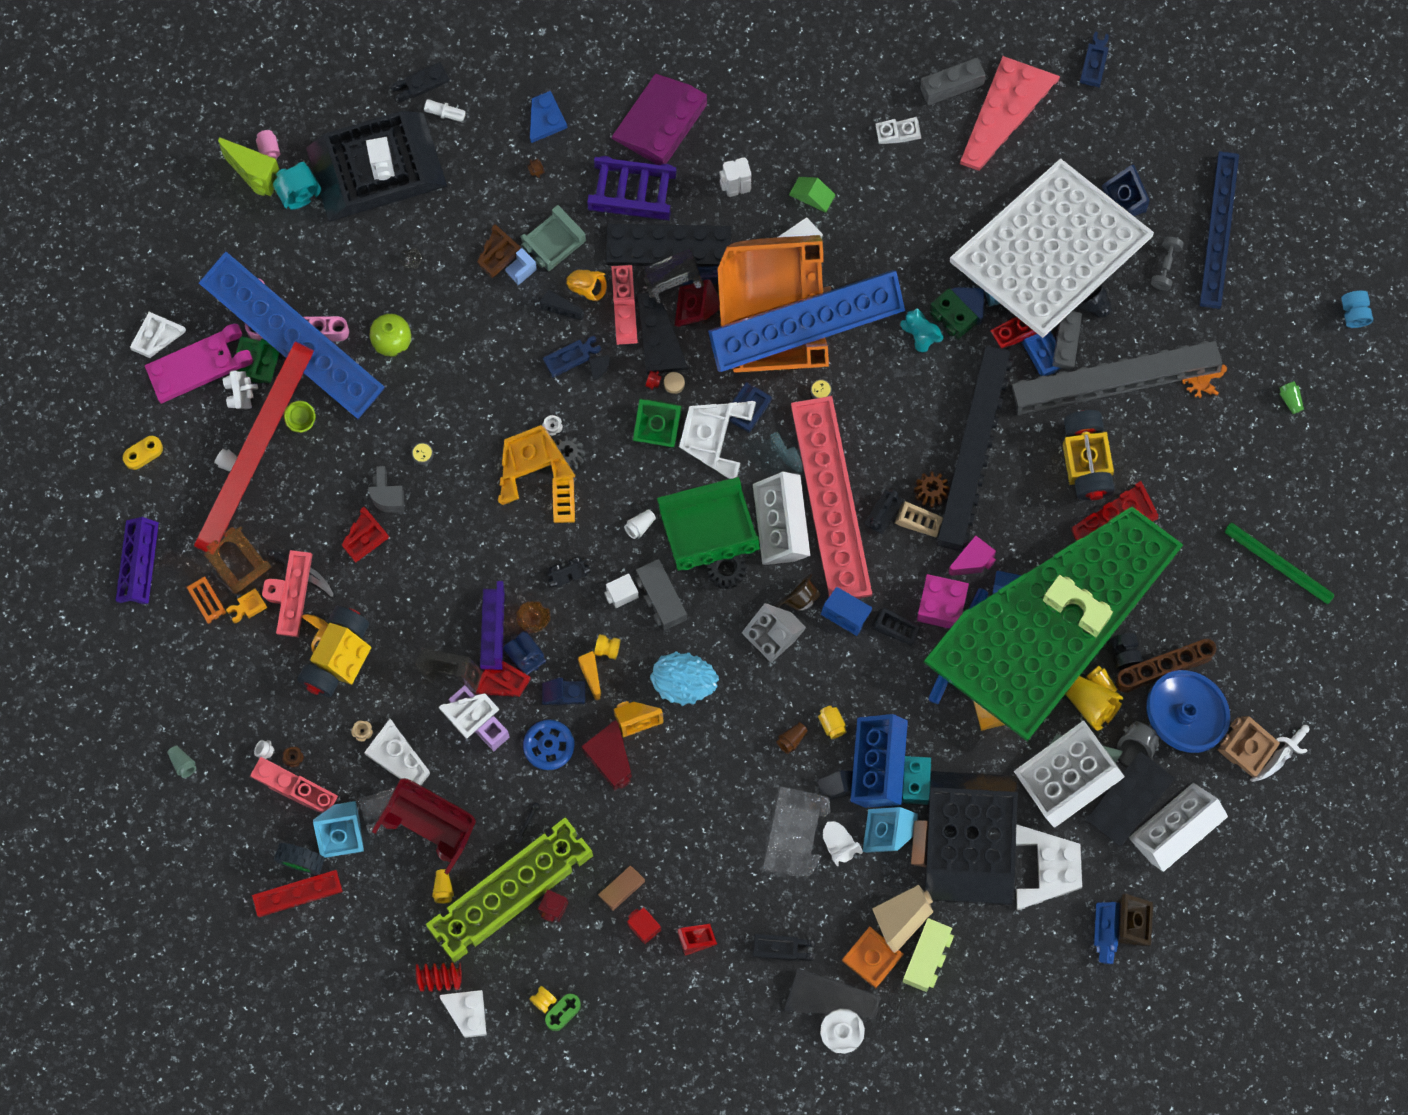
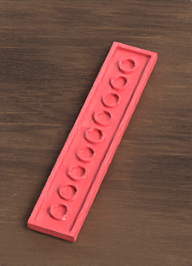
M828 396L791 403L828 595L830 597L834 589L839 587L857 599L871 597L872 590L833 398Z

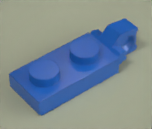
M1118 902L1096 904L1094 946L1097 947V952L1100 953L1099 962L1103 964H1113L1114 952H1117L1120 903Z

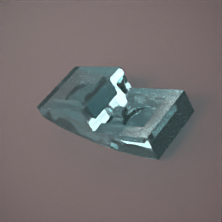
M779 433L771 434L770 442L780 458L796 472H803V464L795 447L787 450Z

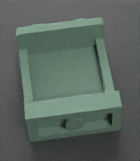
M557 205L552 209V215L527 236L525 234L521 235V247L528 254L531 253L535 257L534 260L540 268L545 267L549 272L586 242V236L583 230Z

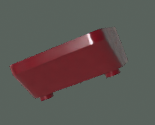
M402 778L382 810L372 832L376 833L381 824L387 829H396L401 824L438 845L436 852L439 858L449 862L444 872L448 875L464 850L476 820L470 813L410 779Z

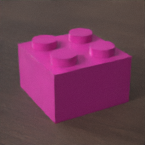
M927 574L917 621L950 629L963 613L969 583Z

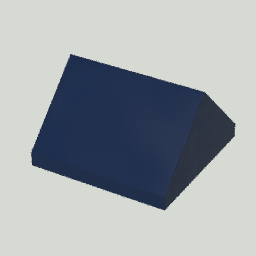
M1130 165L1101 185L1105 194L1131 215L1136 216L1147 211L1150 200L1134 165Z

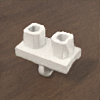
M231 371L229 376L223 378L225 389H233L234 395L227 397V407L236 409L252 408L250 399L254 398L253 390H257L258 385L251 384L250 377H246V371Z

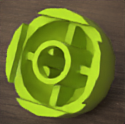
M387 313L373 321L369 337L372 346L378 353L384 356L398 355L397 353L408 348L411 342V331L408 323L401 316Z

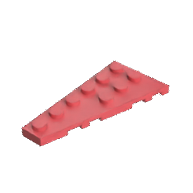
M1003 56L960 164L980 171L1001 144L1008 139V136L1032 112L1037 103L1046 96L1051 87L1059 81L1060 76Z

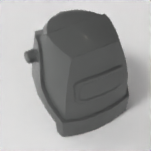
M1135 721L1129 727L1125 726L1123 730L1125 732L1119 739L1116 748L1123 751L1118 761L1128 767L1140 751L1152 759L1156 748L1159 746V736L1155 730L1139 721Z

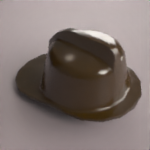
M812 574L805 577L775 607H779L784 603L795 610L801 611L811 607L820 596L819 591L810 581Z

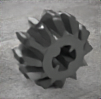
M565 436V441L563 442L558 438V445L556 446L570 467L573 466L577 470V463H584L582 458L585 456V450H582L583 444L577 443L575 437L569 441L568 436ZM566 452H570L568 457H565Z

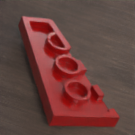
M1142 481L1135 484V487L1122 493L1113 502L1104 505L1097 513H1092L1073 526L1072 533L1076 541L1089 535L1130 507H1134L1151 521L1158 520L1159 515Z

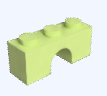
M1059 575L1043 598L1045 603L1060 613L1069 604L1080 606L1084 615L1078 626L1094 637L1098 636L1113 613L1108 604L1103 601L1098 602L1086 589L1081 590L1075 586L1073 580L1066 576L1062 577Z

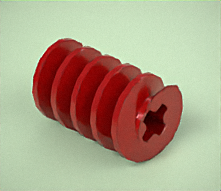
M451 962L449 969L446 968L445 963H442L440 969L437 968L436 963H433L431 970H429L427 963L424 964L423 970H420L419 965L416 964V984L421 992H424L426 985L429 991H433L435 985L438 991L442 990L443 985H445L447 991H450L452 984L455 990L460 989L462 983L461 962L458 968H455L454 963Z

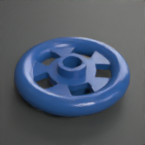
M555 720L537 722L529 728L523 740V751L527 760L533 766L543 770H554L562 767L570 760L574 752L575 743L571 731L567 726ZM551 729H556L560 732L558 737L549 734ZM541 731L544 735L537 741L534 736ZM547 741H551L553 743V745L549 748L545 747V743ZM559 742L566 743L565 751H559ZM538 746L541 752L538 756H535L532 748ZM546 755H556L555 761L547 762Z

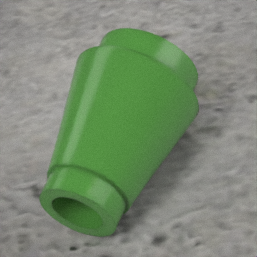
M1291 382L1279 388L1281 391L1279 394L1292 414L1304 410L1299 385L1296 386L1295 382Z

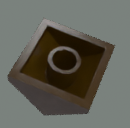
M1122 894L1119 899L1118 943L1151 946L1153 902Z

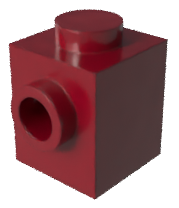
M547 889L538 908L541 918L549 922L554 920L559 923L568 905V899Z

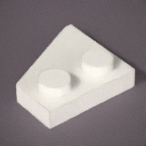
M149 312L130 348L134 352L151 358L184 334L186 329L181 325Z
M485 693L453 703L443 704L439 707L466 739L499 711V708Z
M482 990L440 995L441 1001L465 1038L487 1035Z

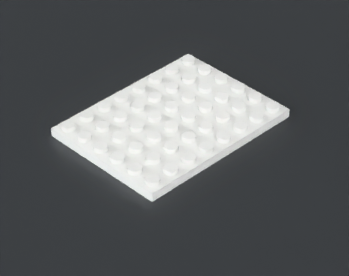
M1059 159L950 257V263L1043 338L1153 237L1154 232L1066 162Z

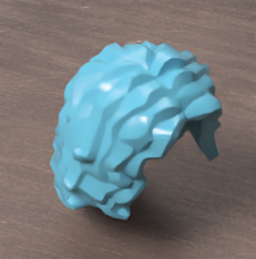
M675 651L672 654L660 656L653 666L650 680L654 685V689L660 693L662 699H667L670 703H680L681 706H684L688 703L695 704L697 700H702L704 697L711 695L718 687L716 682L719 681V676L713 670L712 665L707 664L706 660L703 661L698 656H692L689 652L687 654H680Z

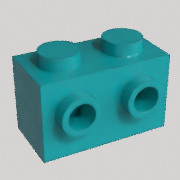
M905 756L902 803L928 805L931 758Z

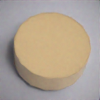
M671 372L667 374L664 379L666 391L671 394H678L684 389L685 382L680 373Z

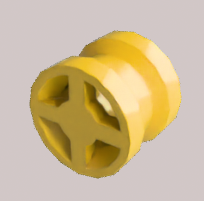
M543 986L538 988L536 995H532L529 998L543 1013H546L548 1007L557 1001Z

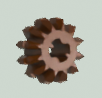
M933 471L930 472L929 477L923 473L921 476L922 480H916L917 486L914 487V492L918 493L916 495L917 500L923 499V506L927 502L930 503L931 508L934 507L935 502L941 506L942 500L948 499L946 493L950 492V487L946 486L948 484L947 479L941 480V473L937 477H934ZM932 487L935 488V490H933L932 492L928 491V489H931Z

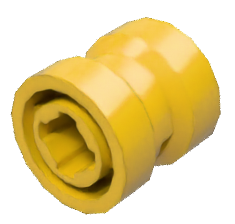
M599 634L594 654L597 656L607 655L610 659L616 660L620 639L612 638L610 640L606 635Z

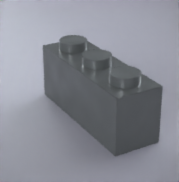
M975 58L921 78L920 90L928 106L983 86L986 74L979 59Z
M655 560L636 569L637 577L634 578L639 589L643 588L646 594L643 597L649 608L653 607L655 611L653 617L658 626L662 625L665 631L686 621L687 613L660 560Z

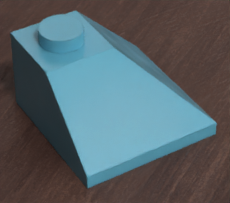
M356 801L335 804L313 819L319 853L324 858L364 851Z
M901 807L868 809L863 852L898 851L913 837L914 821H917L918 814Z

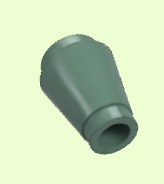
M173 746L168 750L167 754L177 775L187 778L196 771L195 761L178 746Z

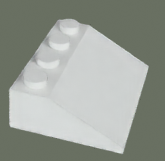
M1085 721L1079 723L1014 771L1045 818L1054 828L1125 777Z

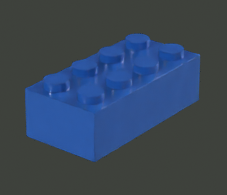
M894 714L857 718L851 791L852 803L864 808L901 805L907 720Z

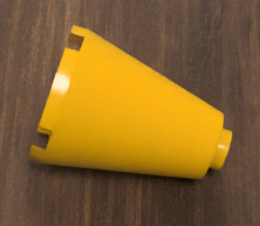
M1081 676L1065 694L1091 727L1097 731L1104 728L1101 724L1105 721L1109 723L1115 717L1122 705L1119 699L1123 700L1119 693Z

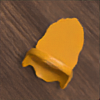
M576 270L566 278V284L572 292L584 295L592 301L600 300L607 289L605 273L599 271ZM597 279H599L601 291L598 295L594 296L592 290Z
M306 614L302 618L319 629L311 644V649L314 653L317 641L321 640L329 624L317 616Z

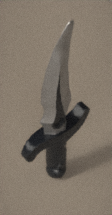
M273 549L269 550L268 556L273 557L274 560L284 565V575L286 577L289 558L275 552ZM310 567L308 581L333 597V592L326 580Z

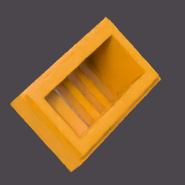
M553 478L554 523L575 522L574 478L561 483L555 482ZM557 487H569V488L557 489ZM570 494V497H558V495ZM558 503H570V506H558ZM570 511V515H558V512Z
M591 651L578 657V664L595 700H599L601 692L595 654Z

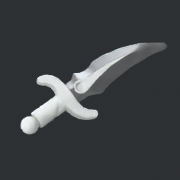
M1303 725L1291 739L1287 737L1277 738L1278 742L1285 743L1284 747L1276 750L1271 760L1257 777H1252L1250 781L1262 780L1277 772L1284 765L1285 761L1291 758L1293 752L1298 754L1306 753L1307 749H1300L1297 744L1309 732V726Z

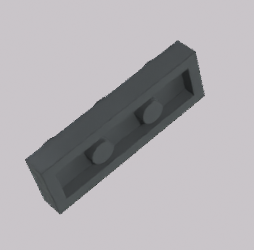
M1071 311L1058 323L1052 366L1070 371L1074 369L1082 313Z

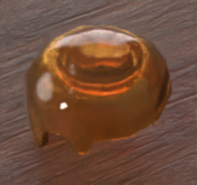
M526 602L519 607L516 613L518 625L524 631L530 633H537L543 630L551 619L550 610L544 608L541 602Z

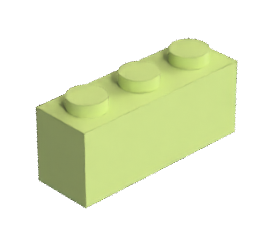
M929 918L927 919L903 978V983L925 992L928 991L929 987L934 988L938 978L934 973L937 966L942 968L946 955L942 953L945 946L950 948L954 935L950 934L952 931L951 927Z

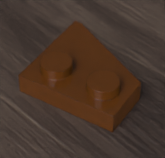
M496 224L493 225L491 229L492 234L489 240L486 241L484 251L477 262L479 267L492 278L516 258V252L521 249Z

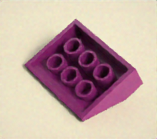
M655 73L612 135V139L656 165L667 164L707 106V95L689 84Z

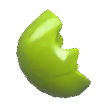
M298 400L290 403L284 412L286 426L291 431L298 433L308 431L316 419L313 407L304 401Z

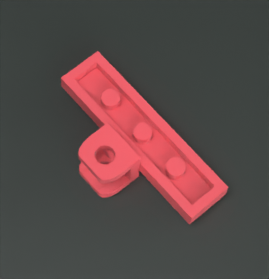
M290 550L285 581L278 579H267L264 581L262 596L271 603L281 604L277 635L299 638L312 560L311 553Z

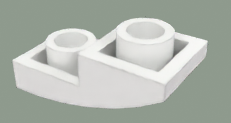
M917 117L898 122L896 119L876 123L879 144L921 139Z

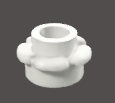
M554 415L546 417L542 424L551 436L556 435L557 432L560 433L563 428L561 419Z
M260 740L255 747V756L263 757L264 759L270 758L274 751L271 741Z

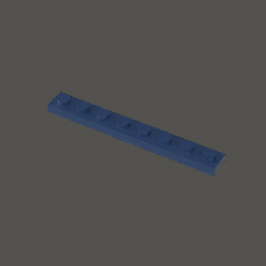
M1219 151L1217 157L1200 306L1220 309L1222 305L1239 154Z

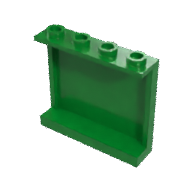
M739 477L657 498L659 511L677 571L689 570L695 566L708 565L714 561L731 559L737 555L750 554L760 550L759 538L756 536Z

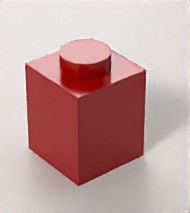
M644 907L641 910L635 909L628 916V926L644 944L648 943L661 931V926Z

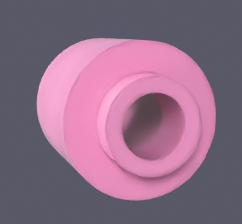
M270 130L259 132L256 139L259 153L277 160L280 156L276 136Z

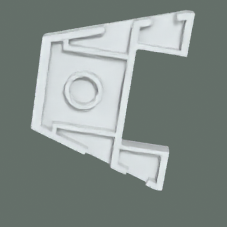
M747 401L742 403L689 406L679 447L729 479L737 477L740 463L719 458L730 416L752 421L756 402Z
M1017 825L1016 846H1037L1039 889H1016L1017 910H1022L1025 907L1036 905L1045 900L1082 888L1081 850L1079 843Z

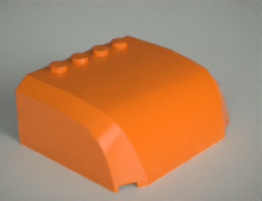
M821 236L754 239L736 242L727 246L718 266L721 326L822 294L821 262H824ZM822 338L732 369L734 372L829 367L828 345L826 339Z

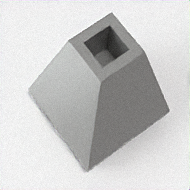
M764 604L743 630L742 634L770 662H773L797 640L806 627L791 612Z

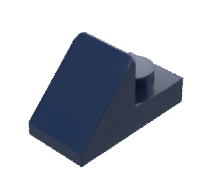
M557 678L543 682L542 705L585 704V681H563V678Z

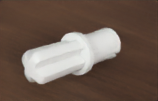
M427 99L424 112L439 115L442 119L446 117L461 122L465 118L464 110L448 106V103L442 104Z

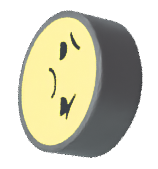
M819 379L811 385V396L814 399L831 396L832 388L828 381Z
M418 443L412 449V457L417 464L425 465L433 459V450L427 443Z

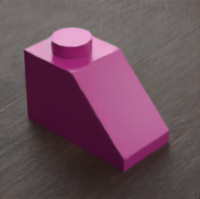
M975 536L949 567L948 573L951 576L982 573L985 568L990 569L996 561L994 558L996 551Z

